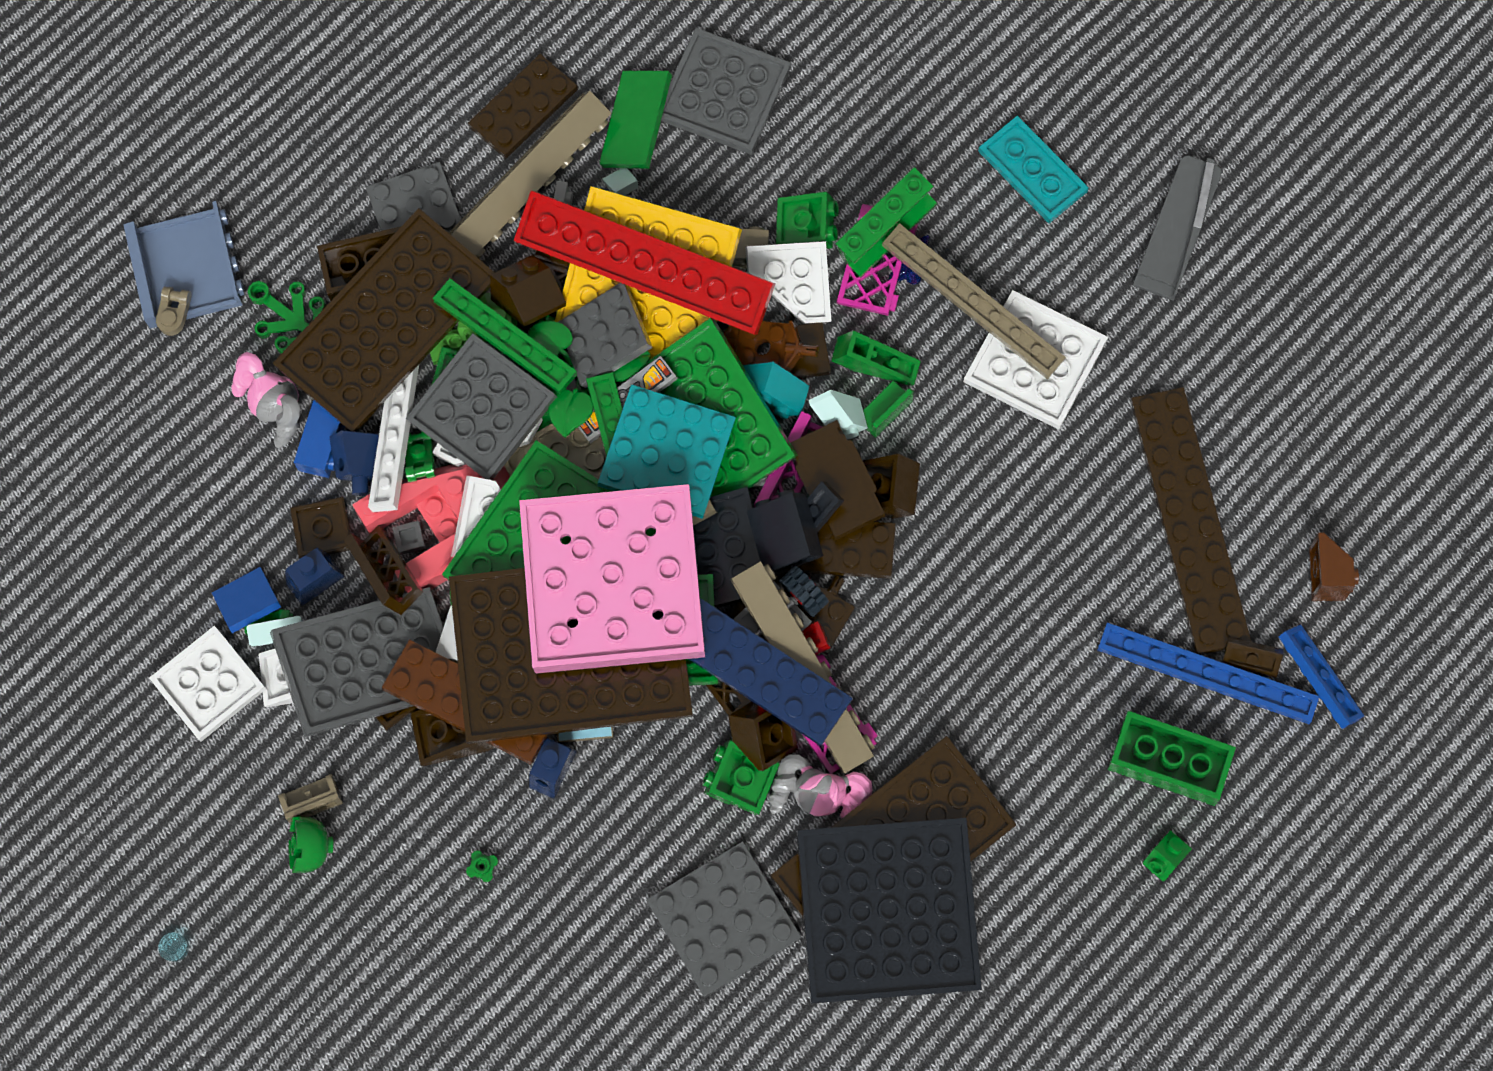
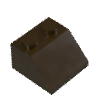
M534 255L528 256L490 275L491 301L523 327L566 306V301L550 268Z
M901 454L864 460L863 463L876 486L877 491L875 495L885 513V517L900 518L915 515L920 463Z
M753 701L728 715L733 742L759 771L768 769L798 750L795 729Z

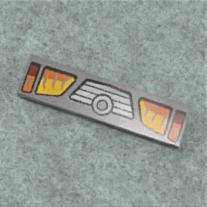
M661 356L617 388L622 409L631 384L660 393L678 379ZM593 410L591 417L578 427L590 444L601 436Z

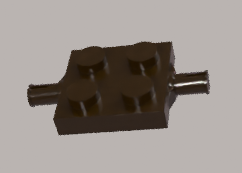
M836 575L828 589L818 586L820 591L828 598L829 603L814 617L797 605L812 621L809 625L817 621L822 625L831 648L855 608L837 595L845 580L841 578L835 587L839 580V576ZM831 648L828 649V650L823 651L822 653H824L825 655H828V653L830 652Z

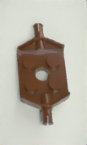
M762 321L757 335L731 325L723 333L742 365L774 362L790 373L798 360L803 358V356L818 357L819 355L817 353L819 352V346L804 345L801 342L798 329L793 321H790L789 324ZM763 343H770V350L766 354L760 355L758 353L759 346Z

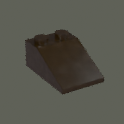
M423 710L411 713L420 766H428L476 755L496 748L486 742L467 744L465 732Z

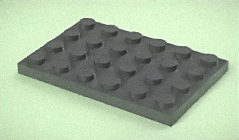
M429 587L422 589L423 593L402 615L382 605L381 601H376L271 630L270 635L304 737L413 706L383 691L382 686L409 639L436 653L443 625Z

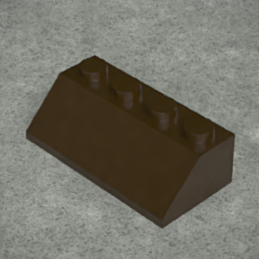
M400 227L317 246L330 302Z

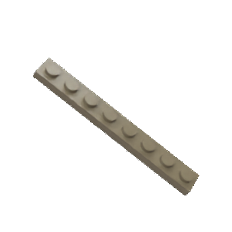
M900 223L882 243V246L1047 380L1066 359L1063 354Z

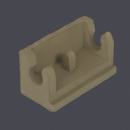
M332 774L286 794L278 795L285 818L289 823H291L293 816L311 817L343 804Z

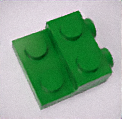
M828 192L778 198L776 245L826 242V249H832L833 241L838 239V230L836 225H834V216L839 214L837 201Z
M727 741L723 746L718 745L713 755V760L717 761L713 771H707L702 785L706 787L703 794L727 805L732 804L754 815H759L780 763L777 762L768 769L759 771L733 741Z

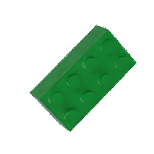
M1127 711L1107 770L1215 806L1220 800L1236 747Z

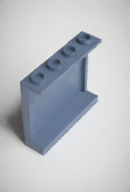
M216 201L212 202L214 209L137 228L134 222L123 224L143 317L150 329L157 327L156 316L164 286L172 287L174 291L181 292L182 289L191 291L192 297L186 320L243 305L241 296L245 295L242 281L237 280L235 273L239 271V265L236 256H231L230 249L234 248L230 232L226 233L225 225L229 224L225 209L220 210ZM172 301L171 307L178 308L179 302Z

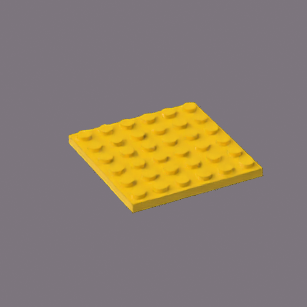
M590 186L584 209L590 213L731 267L742 229L592 186ZM570 263L562 292L566 306L557 311L555 322L564 319L620 282ZM629 286L653 347L648 350L651 355L650 360L710 318Z

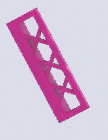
M801 411L788 440L791 443L805 436L809 429L815 431L822 427L811 422V415ZM793 459L768 476L755 503L765 499H771L772 501L779 498L778 495L775 496L778 488L780 493L783 492L781 483L783 479L794 476L797 482L794 492H801L804 484L801 478L799 479ZM791 466L792 471L787 472L789 467Z

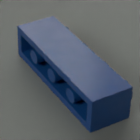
M314 400L294 464L300 472L329 478L331 471H335L330 436L346 430H344L345 427Z

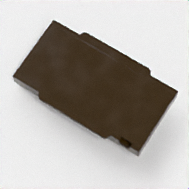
M837 420L791 442L798 455L795 457L797 462L796 470L809 496L823 481L827 482L844 499V502L827 521L836 540L885 517V513L875 495L877 491L876 486L854 443L846 439Z

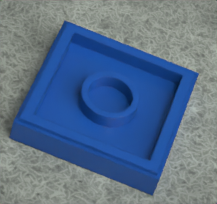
M261 567L212 592L232 633L281 608Z

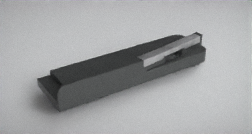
M1184 156L1181 159L1133 287L1174 301L1222 174L1221 168L1214 165L1215 160L1207 158L1206 161L1191 156Z

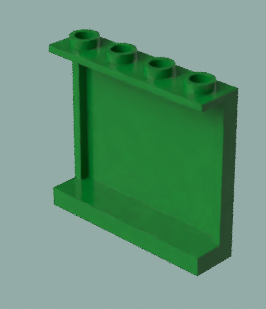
M915 167L835 243L842 260L860 278L889 252L882 246V243L899 223L910 231L937 205V202L928 194L934 186Z

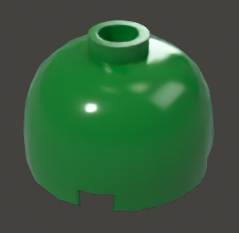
M305 816L292 817L289 832L295 833L292 834L291 840L288 842L289 867L292 869V873L313 872L325 863L327 853H333V837L328 836L326 827L314 818Z

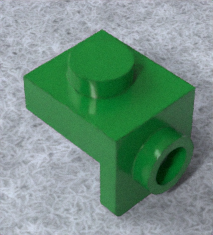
M1170 830L1143 861V865L1160 880L1165 881L1192 848Z

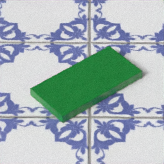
M669 71L622 72L599 163L603 168L649 169L672 74Z

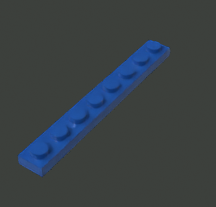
M1107 623L1097 650L1306 724L1312 722L1319 700L1317 695Z

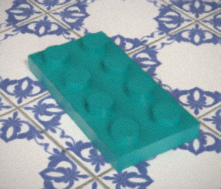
M1018 116L984 142L978 149V152L1049 224L1088 192L1089 187Z

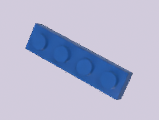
M1301 624L1285 631L1279 636L1286 651L1293 657L1302 674L1306 676L1315 689L1317 696L1322 699L1331 712L1333 719L1342 729L1364 717Z

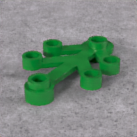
M256 281L249 286L248 295L254 304H264L284 319V321L257 322L254 330L259 338L266 339L271 333L295 330L302 332L309 325L305 321L303 298L306 295V289L301 282H293L289 286L293 302V312L271 296L270 290L264 282ZM295 288H302L300 293H293ZM259 292L265 293L262 298H256ZM318 296L313 297L309 301L313 320L326 307L324 300ZM315 303H322V306L320 308H313V305ZM261 327H267V331L265 333H260L259 329ZM279 336L274 343L277 351L282 354L297 337ZM281 342L288 343L285 348L279 347Z

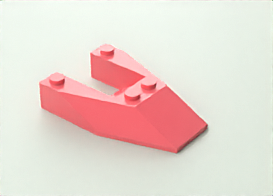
M452 464L435 468L436 477L427 479L425 476L417 478V481L410 483L407 478L402 480L398 510L372 512L368 508L370 494L352 504L369 534L378 525L385 528L418 508L439 542L434 547L406 563L422 589L429 587L432 590L447 581L442 573L454 558L451 557L466 476L483 478L467 465L457 467ZM505 466L493 479V481L497 482L500 489L503 488L510 478ZM395 570V575L398 579L400 570ZM405 586L404 590L406 593H409L412 588L411 586Z

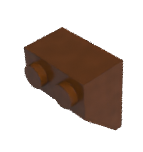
M1318 533L1309 547L1311 600L1345 601L1349 594L1353 592L1355 585H1358V568H1354V559L1325 533Z

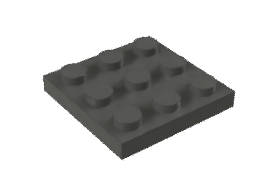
M440 162L366 186L381 231L402 226L418 208L448 233L461 220Z
M619 283L559 321L572 334L573 342L567 347L574 369L577 371L580 385L585 389L588 388L587 378L614 372L653 348L629 286L623 283Z

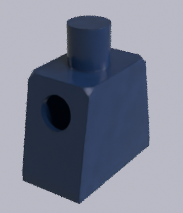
M340 431L330 436L336 477L339 480L352 481V495H368V482H372L379 439L378 434Z
M319 548L312 550L285 570L286 584L301 606L345 577L331 556Z
M546 738L530 771L529 788L555 799L577 751Z

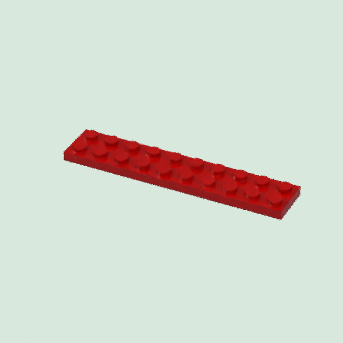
M531 191L514 238V242L754 335H757L776 285V283L536 191Z

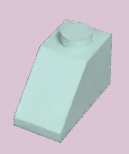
M829 390L809 400L810 406L825 426L836 420L838 421L846 439L855 438L859 435L858 432L868 428L859 398Z

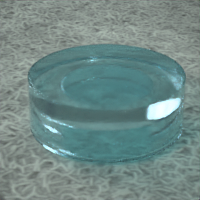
M168 933L161 938L158 950L165 960L178 962L187 955L189 945L182 935Z

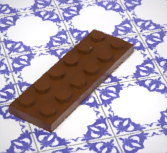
M409 639L382 686L383 691L465 732L458 664ZM548 734L488 741L486 743L531 765Z

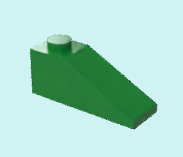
M854 330L837 338L831 360L852 371L909 386L915 384L920 360Z

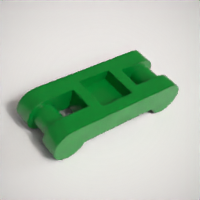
M422 431L414 435L411 432L409 433L405 457V471L409 483L425 476L427 479L436 477L434 454L432 453L434 450L433 439Z

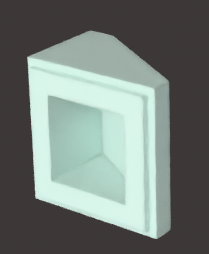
M620 168L603 178L605 185L613 193L625 196L638 188V181L627 168Z

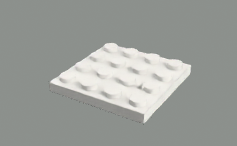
M1012 290L1003 307L1063 354L1066 359L1047 380L989 333L965 375L963 382L1048 425L1060 429L1105 346L1108 337Z

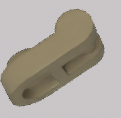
M163 287L156 316L157 327L163 334L173 336L182 331L191 302V291L182 289L180 292L174 291L172 287ZM172 301L179 302L178 308L171 307Z

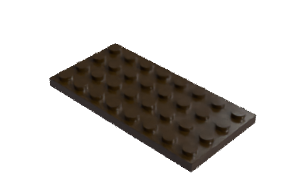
M418 208L273 362V365L350 432H357L459 322L458 319L433 301V297L449 278L480 299L491 288L490 275L495 272Z
M945 736L830 828L967 818L971 862L1014 828L1016 823L951 740ZM797 853L770 876L803 918L799 858Z

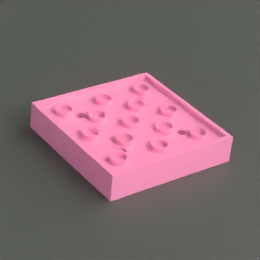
M689 484L519 500L532 667L535 673L705 657ZM654 528L656 533L654 536H647L645 534L646 530ZM564 536L571 537V542L565 545L561 543V539ZM654 612H663L664 615L662 619H654ZM576 619L578 625L575 628L568 627L569 620Z

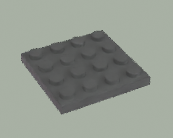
M695 28L670 82L661 121L752 155L791 69V62Z
M472 334L406 419L484 479L493 480L547 412L548 407L557 396L476 335Z
M743 841L646 899V902L704 998L802 939Z

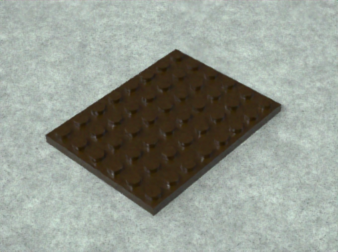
M525 568L449 577L467 744L693 717L686 659L535 673L532 667ZM571 619L568 622V627L575 628L578 625L576 619Z

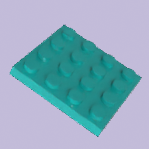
M631 384L598 480V486L612 491H624L689 484L692 516L703 519L736 417Z

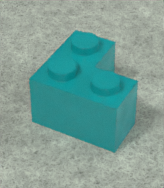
M774 362L743 365L767 406L774 411V415L780 418L800 415L810 387L808 384Z

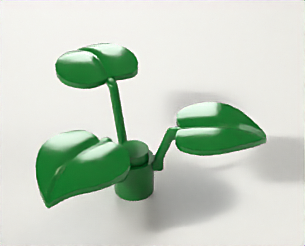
M544 321L532 326L528 336L557 357L561 353L568 365L574 369L571 358L564 350L573 342L570 330L562 323L555 321ZM646 351L614 371L615 382L628 380L641 371L650 360V353ZM577 376V388L573 392L565 389L561 395L557 392L554 393L557 398L548 407L554 427L565 438L576 428L583 425L591 417L594 410L589 390L580 385Z

